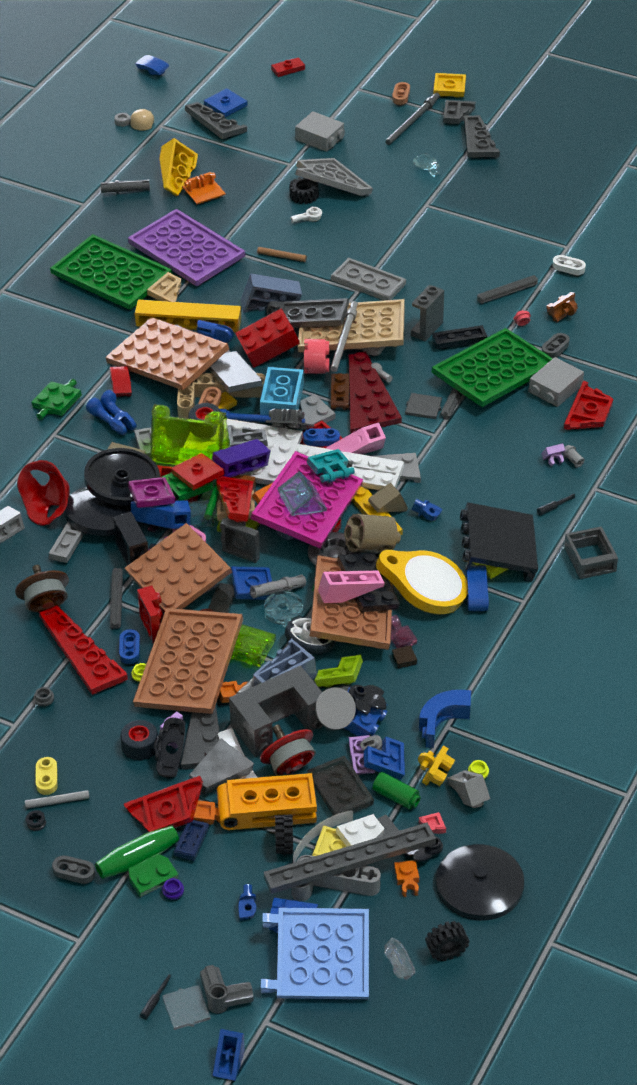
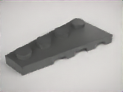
M199 102L185 105V111L221 139L247 132L248 126L244 124L240 126L234 119L228 120L221 113H213V109Z
M480 115L464 116L468 157H500V151L496 149V144L494 140H491V135L489 131L487 132Z
M216 705L213 714L192 712L181 770L195 769L220 740L218 737L219 726Z

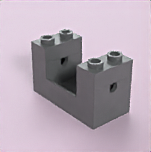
M300 665L229 697L230 725L251 753L257 757L273 743L272 724L283 718L295 714L302 725L311 731L323 726L315 712L316 701L322 691Z

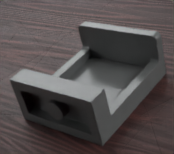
M428 285L412 302L413 307L420 309V321L411 329V336L426 341L443 323L444 290L432 285Z

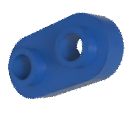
M311 428L303 433V442L308 446H330L340 440L339 431L333 428Z
M132 629L125 630L120 634L119 656L121 662L125 664H134L140 658V635Z

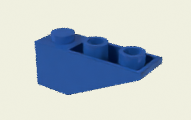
M188 500L137 508L136 503L131 502V512L138 522L170 529H179L186 523L190 526L191 510Z

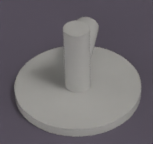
M329 688L323 691L317 698L315 705L316 716L321 724L327 728H344L351 723L355 716L356 706L354 699L350 693L342 688Z

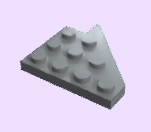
M335 158L297 161L296 166L298 168L295 173L297 176L359 196L372 193L373 188Z

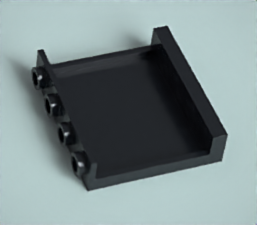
M467 502L465 509H462L460 512V521H462L460 533L463 534L461 547L464 548L462 561L465 562V570L469 569L472 562L522 571L524 572V580L532 582L538 571L533 515Z

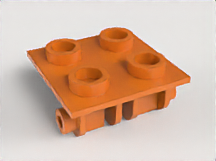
M208 172L199 175V177L195 176L187 179L184 182V186H182L196 204L226 195L214 181L216 179L214 172Z

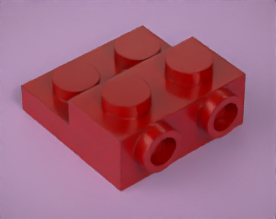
M151 585L137 589L139 617L152 643H154L161 625L163 613L159 606L162 603L159 592H155Z

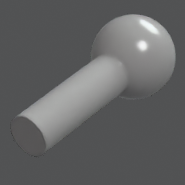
M379 363L371 364V367L376 369L379 377L387 382L393 380L391 375L382 370V366Z

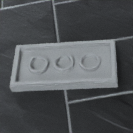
M347 258L331 275V280L384 301L392 300L406 285V279L351 258Z

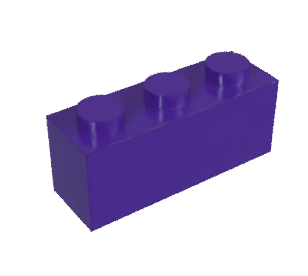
M258 439L213 452L212 461L224 469V477H234L268 466L271 450Z

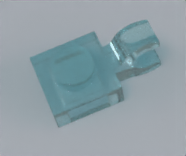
M423 153L413 158V164L422 170L428 169L432 176L439 174V171L436 170L439 164L436 163L434 157Z

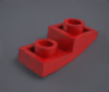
M110 367L111 384L116 397L131 396L132 390L128 367Z

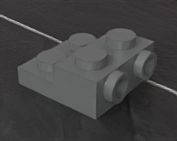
M227 516L223 518L220 523L222 551L257 563L260 559L259 531L246 527L245 521L236 522L228 519Z

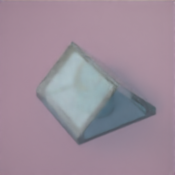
M300 471L278 487V492L291 516L327 511V507L314 484Z

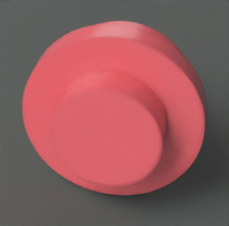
M522 310L517 312L513 319L518 326H524L530 322L531 315L528 311Z

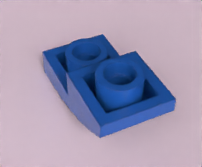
M145 55L135 63L138 69L148 70L150 74L158 76L165 73V70L169 67V64L165 61L149 55Z

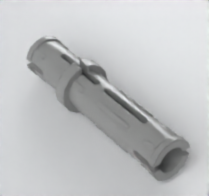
M303 575L290 578L282 577L278 581L251 586L250 594L253 598L277 592H290L292 589L305 587L306 579Z

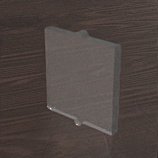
M199 985L186 989L179 988L176 992L162 995L174 1030L187 1026L194 1027L197 1023L210 1020Z

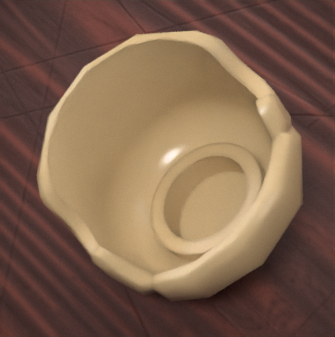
M139 109L133 112L130 122L132 128L136 130L152 128L154 116L151 111Z

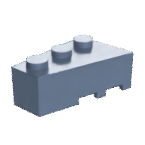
M250 273L241 297L243 313L255 309L265 311L270 301H300L302 296L300 283L298 281Z
M291 639L284 650L280 649L272 661L268 660L253 674L256 686L300 665L311 679L316 677L317 671L315 658Z

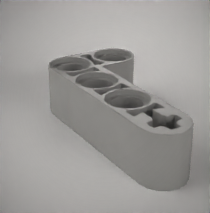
M303 855L298 858L297 862L315 856ZM361 866L293 887L292 896L297 901H306L310 898L314 886L373 896L380 891L381 873L375 867Z

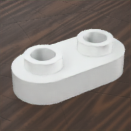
M557 255L553 258V268L557 271L570 273L575 276L585 272L586 263L580 259L564 255Z

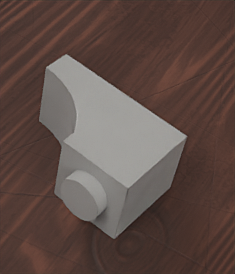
M464 770L447 778L449 786L456 790L465 805L477 808L484 805V801L490 799L484 777L481 774Z

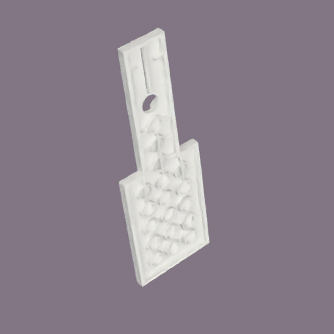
M222 418V428L213 436L200 437L190 431L175 466L200 453H203L212 460L213 452L229 448L228 425H232L234 430H242L243 427L265 430L268 442L266 447L271 450L268 466L240 474L256 477V483L269 485L273 483L295 451L310 457L332 450L300 444L303 438V431ZM341 451L355 470V473L352 475L363 479L361 487L381 490L390 482L395 488L397 487L404 469L403 461Z

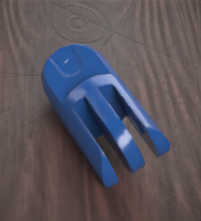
M198 320L197 333L225 343L233 339V330L228 326Z

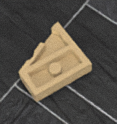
M167 272L147 289V295L159 301L176 302L181 287V278Z

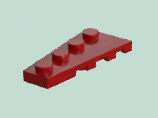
M224 476L215 480L228 519L236 522H248L254 481Z

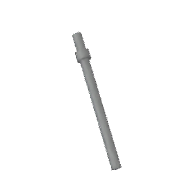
M356 301L351 302L350 308L345 315L346 321L330 368L333 372H336L352 322L357 315L358 303Z

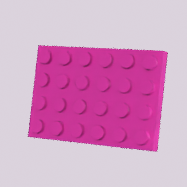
M295 451L252 512L250 519L321 549L360 489L363 479L350 475L345 479L338 478L334 482L322 483L320 476L324 474H316L306 463L309 456Z

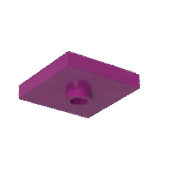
M165 477L128 482V488L137 508L175 503L174 494Z

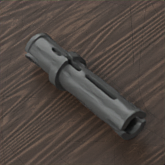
M149 180L100 182L101 193L150 190Z

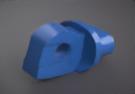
M417 498L411 510L418 513L419 517L423 515L430 521H435L443 510L427 500L423 502Z
M250 884L243 885V894L240 895L238 906L239 920L251 919L256 914V895L252 893V885ZM250 907L251 910L247 911L245 908Z

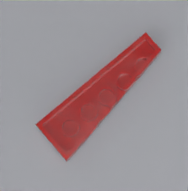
M57 605L39 612L40 619L92 695L128 680L127 673L114 660H110L106 656V652L102 648L99 649L94 644V641L90 637L88 638L83 633V630Z

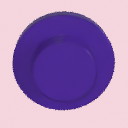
M171 878L162 886V893L167 899H178L184 893V886L178 879Z

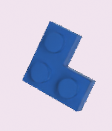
M385 737L382 740V751L367 746L364 750V767L377 772H384L401 780L405 776L404 743Z

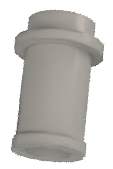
M567 445L564 447V458H568L577 468L584 464L583 461L585 459L576 451L574 446Z

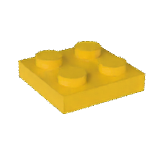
M436 73L433 95L439 93L440 97H464L466 75Z

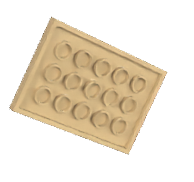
M404 299L358 302L357 315L352 322L344 350L404 345ZM346 317L342 326L299 328L298 339L300 344H298V352H304L305 345H308L304 344V339H326V341H329V350H336Z

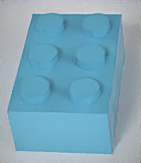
M268 367L260 399V415H269V411L273 408L299 409L304 387L303 370Z

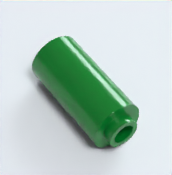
M380 772L373 783V791L409 810L417 807L421 800L419 790L384 772Z

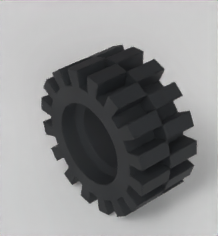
M298 177V180L296 178L293 179L289 184L291 200L295 203L299 202V204L313 203L319 197L318 182L306 178L301 179V177Z
M275 815L276 854H293L292 815Z
M449 921L445 922L443 926L439 924L438 928H432V932H428V937L425 938L433 959L437 961L441 959L446 961L447 958L452 960L454 959L453 956H460V952L464 953L466 951L465 948H468V943H470L461 923H456L455 921H452L451 924Z

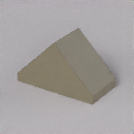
M391 482L368 499V502L377 512L407 511L408 509L401 493Z

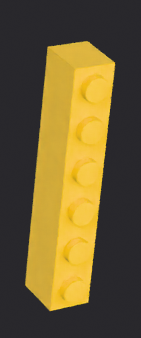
M138 300L135 310L136 326L141 327L152 317L173 325L177 324L188 330H197L198 320L228 326L236 333L239 331L241 323V306Z

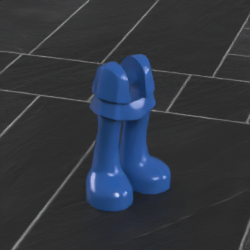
M112 390L105 391L101 396V401L96 397L90 399L86 405L87 412L107 422L116 433L125 435L127 433L126 427L129 430H134L137 427L136 422L128 412H124L116 406L117 397Z

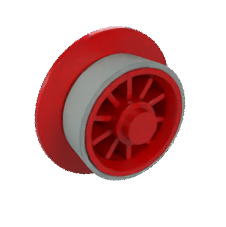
M275 725L272 730L278 740L263 751L260 761L263 764H271L277 776H282L283 772L289 774L290 771L295 772L301 769L316 755V751L310 745V741L313 738L312 731L307 729L299 730L285 736L280 725Z

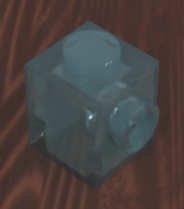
M209 500L189 502L191 526L196 529L215 526L214 518H217L216 507L210 520L204 518Z

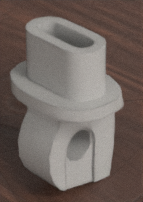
M379 735L367 737L360 744L363 751L367 746L382 751V739Z

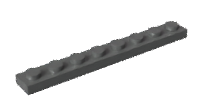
M427 822L263 872L264 879L270 893L273 894L436 844V837Z

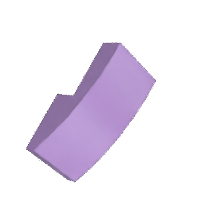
M370 735L349 737L354 775L375 773V770L364 767V751L360 745Z

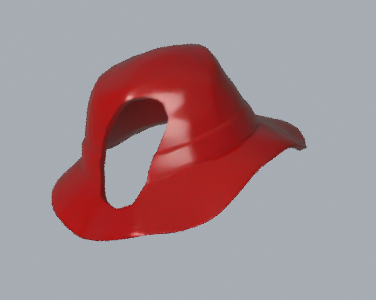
M38 460L25 465L19 474L17 488L25 505L27 515L32 522L38 525H48L65 511L70 495L69 484L58 468L49 461ZM40 470L47 473L50 477L46 485L39 484L32 476L31 471ZM52 505L59 506V508H57L56 511L48 518L47 513L49 507Z

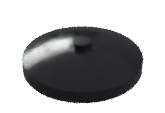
M112 448L95 454L87 462L84 470V482L89 492L103 502L120 506L131 505V502H135L128 488L129 481L160 478L158 466L150 457L139 451L127 448Z
M83 487L69 495L64 515L67 522L81 532L96 536L115 535L113 517L131 512V505L120 506L103 502L93 496L87 487Z
M473 844L452 851L442 860L437 870L436 888L441 901L455 914L471 920H492L508 914L518 905L523 895L524 875L518 862L504 850L490 845Z

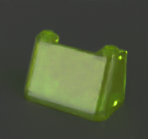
M154 404L151 413L150 446L151 459L154 462L178 465L200 453H203L212 460L213 452L229 447L226 413L211 412L207 414L204 421L170 417V409L167 406Z

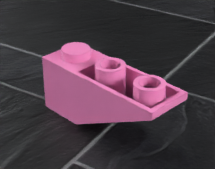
M376 423L353 432L326 447V449H339L343 452L363 455L382 449L386 437L380 424Z

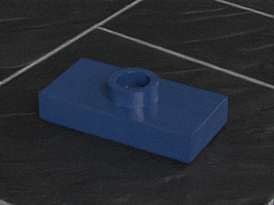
M196 820L187 823L174 850V856L195 861L208 833L209 824Z

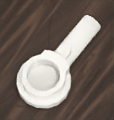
M311 207L306 210V213L291 216L290 219L292 223L302 220L318 221L322 216V210L318 207Z

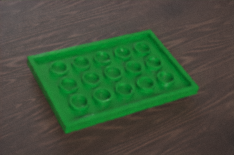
M92 234L50 268V272L57 277L131 310L138 300H142L147 296V289L167 272L172 274V269Z
M504 328L434 365L431 373L479 406L484 407L529 382L530 378L553 358L507 328Z

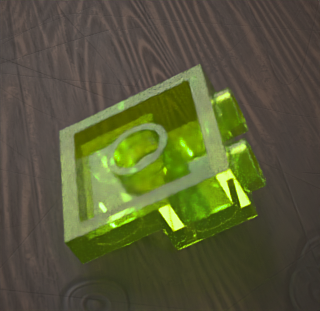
M242 624L231 659L261 667L276 641V634Z

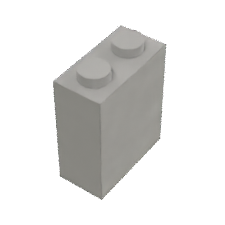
M313 111L295 126V140L326 152L339 140L343 139L345 135L344 123Z
M554 357L530 378L529 392L558 407L581 387L584 371Z

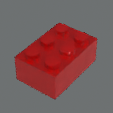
M282 308L235 333L254 368L300 344Z

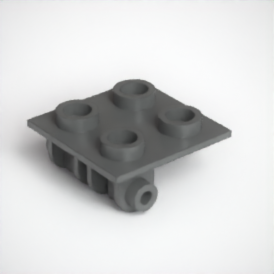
M273 408L269 411L271 420L265 421L272 423V427L286 429L297 428L307 430L308 427H315V425L302 423L305 414L299 409Z

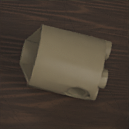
M353 514L347 521L344 530L345 542L351 552L380 554L384 550H393L401 539L395 518L389 516Z

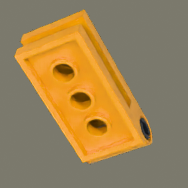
M312 773L227 780V783L221 784L217 788L220 826L223 829L236 830L275 826V815H292L293 825L317 823V805Z

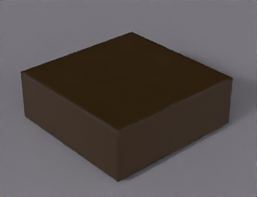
M411 645L392 650V656L398 669L417 664V658Z

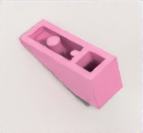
M379 571L323 572L318 591L324 603H343L381 588L385 583Z

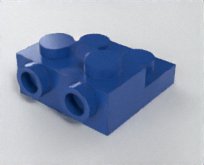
M356 708L353 720L344 728L356 736H368L369 734L373 736L379 727L376 722L378 720L382 722L388 711L371 708L369 714L366 715Z

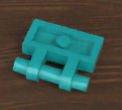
M339 449L307 458L306 463L316 474H324L320 476L322 483L334 482L338 478L345 479L355 473L353 467H346L349 460Z

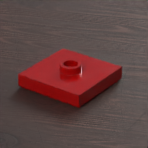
M203 453L171 468L172 474L193 490L224 475V469Z

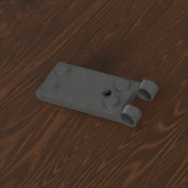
M348 298L285 302L270 301L266 312L270 315L282 308L293 328L342 326L349 301Z

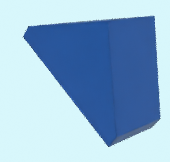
M220 1029L213 1076L234 1081L237 1079L245 1053L244 1033Z

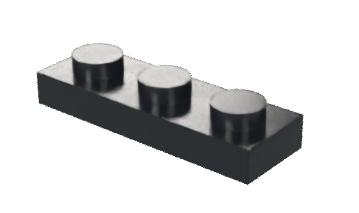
M483 325L432 333V340L436 349L478 343L487 338Z

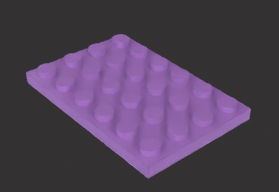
M178 209L173 210L128 237L129 244L165 267L172 269L173 272L195 286L200 285L245 257L243 249Z

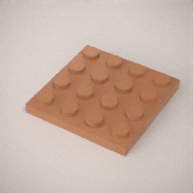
M187 523L125 567L126 572L141 588L152 585L155 592H159L162 600L159 606L164 613L166 608H185L232 573L231 568Z

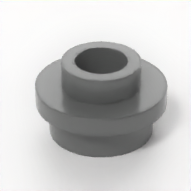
M47 687L38 688L34 694V702L39 706H47L54 701V694Z

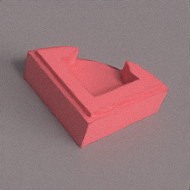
M439 812L419 817V824L428 822L433 833H446V827Z

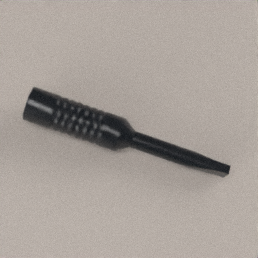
M575 494L537 508V513L539 515L557 508L559 504L575 498Z
M170 974L141 1011V1018L147 1020L160 1000L159 996L171 978Z

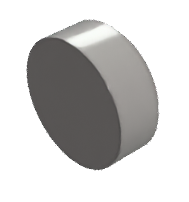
M127 113L117 114L115 116V124L121 127L129 125L130 115Z

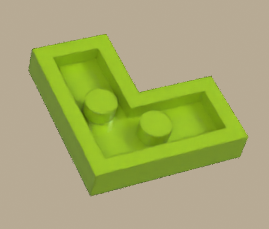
M361 655L342 657L337 668L318 670L315 678L316 685L318 687H331L336 684L348 685L355 682L363 663Z

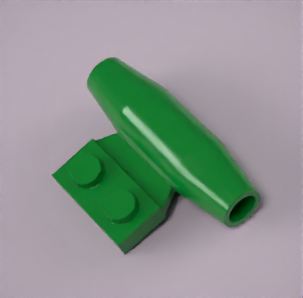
M173 826L145 833L115 848L95 863L96 871L102 879L129 871V881L138 895L142 897L162 887L168 879L178 878V873L169 859L161 855L179 841L178 834Z

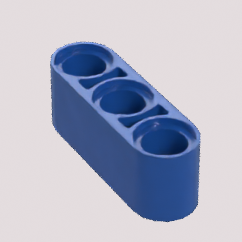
M470 565L469 569L466 570L468 611H488L489 599L486 565Z

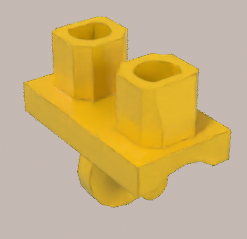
M442 746L435 758L432 751L419 755L418 762L421 765L420 768L422 770L429 768L422 780V783L426 786L430 781L441 786L447 774L439 770L438 767L448 772L455 762L452 757L446 754L448 751L447 747Z

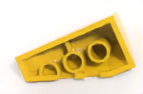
M175 138L161 147L160 165L164 189L178 196L182 186H184V182L190 177V173L196 167L198 154Z

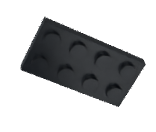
M375 553L338 555L337 563L341 571H378ZM381 573L380 575L385 583L383 587L355 597L361 612L399 609L400 603L388 579Z

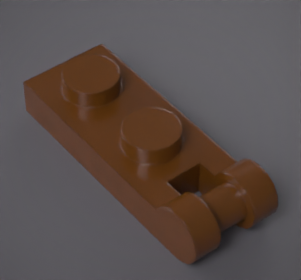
M331 374V410H336V408L349 410V374Z

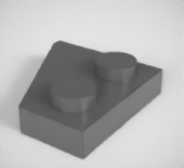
M446 100L443 123L459 124L464 119V116L469 115L475 109L476 102Z
M232 425L227 426L230 447L255 439L268 446L266 432L263 429L243 427L242 430H234Z

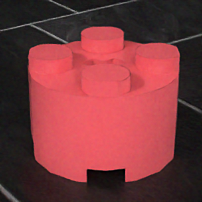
M304 339V344H308L305 345L304 374H326V372H329V358H326V355H329V341H326V339Z

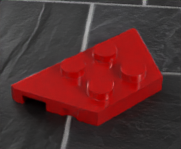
M583 380L564 423V429L604 427L614 399L603 394L598 388L593 390L588 386V382Z
M201 776L194 777L124 803V807L148 832L168 826H173L174 828L193 822L203 779Z

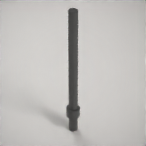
M439 93L428 97L424 104L386 139V144L390 145L427 109H430L440 97Z

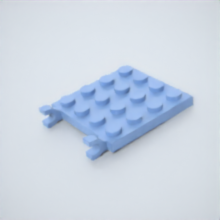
M279 908V914L263 913V928L278 926L277 980L261 979V993L277 992V998L369 999V909Z

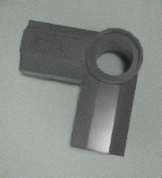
M210 965L200 971V978L208 1000L207 1006L212 1013H223L229 1006L254 1002L253 989L250 982L226 986L224 985L219 967Z

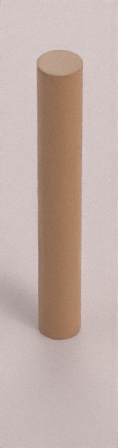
M258 247L257 249L259 254L302 262L307 260L306 255Z

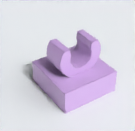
M563 444L546 447L541 453L543 460L549 459V465L553 466L555 464L554 458H557L559 464H562L564 461L562 454L565 448Z

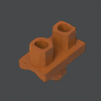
M570 292L566 296H561L557 302L546 306L547 313L552 315L553 321L558 322L565 316H572L576 313L578 306L574 299L575 293Z

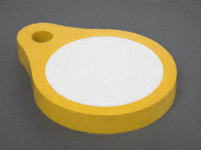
M384 550L376 561L377 570L397 588L401 595L413 606L425 612L433 614L452 613L462 605L468 594V582L462 570L453 561L441 554L424 550L408 552Z

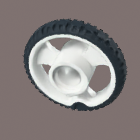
M298 617L292 619L287 624L285 629L287 640L293 639L308 653L323 654L332 650L336 641L328 640L327 643L322 644L319 642L320 638L309 636L311 618Z

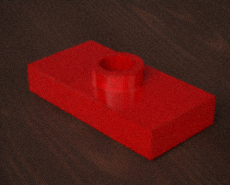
M298 57L272 64L271 70L277 77L305 70V64Z

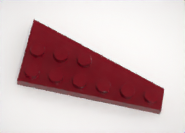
M366 351L349 355L350 434L376 423H379L381 428L402 423V417L376 369L371 367L372 362Z

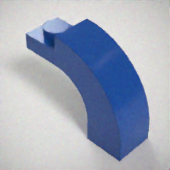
M471 690L445 691L426 702L419 717V731H422V739H426V748H434L435 731L441 722L453 718L470 719Z

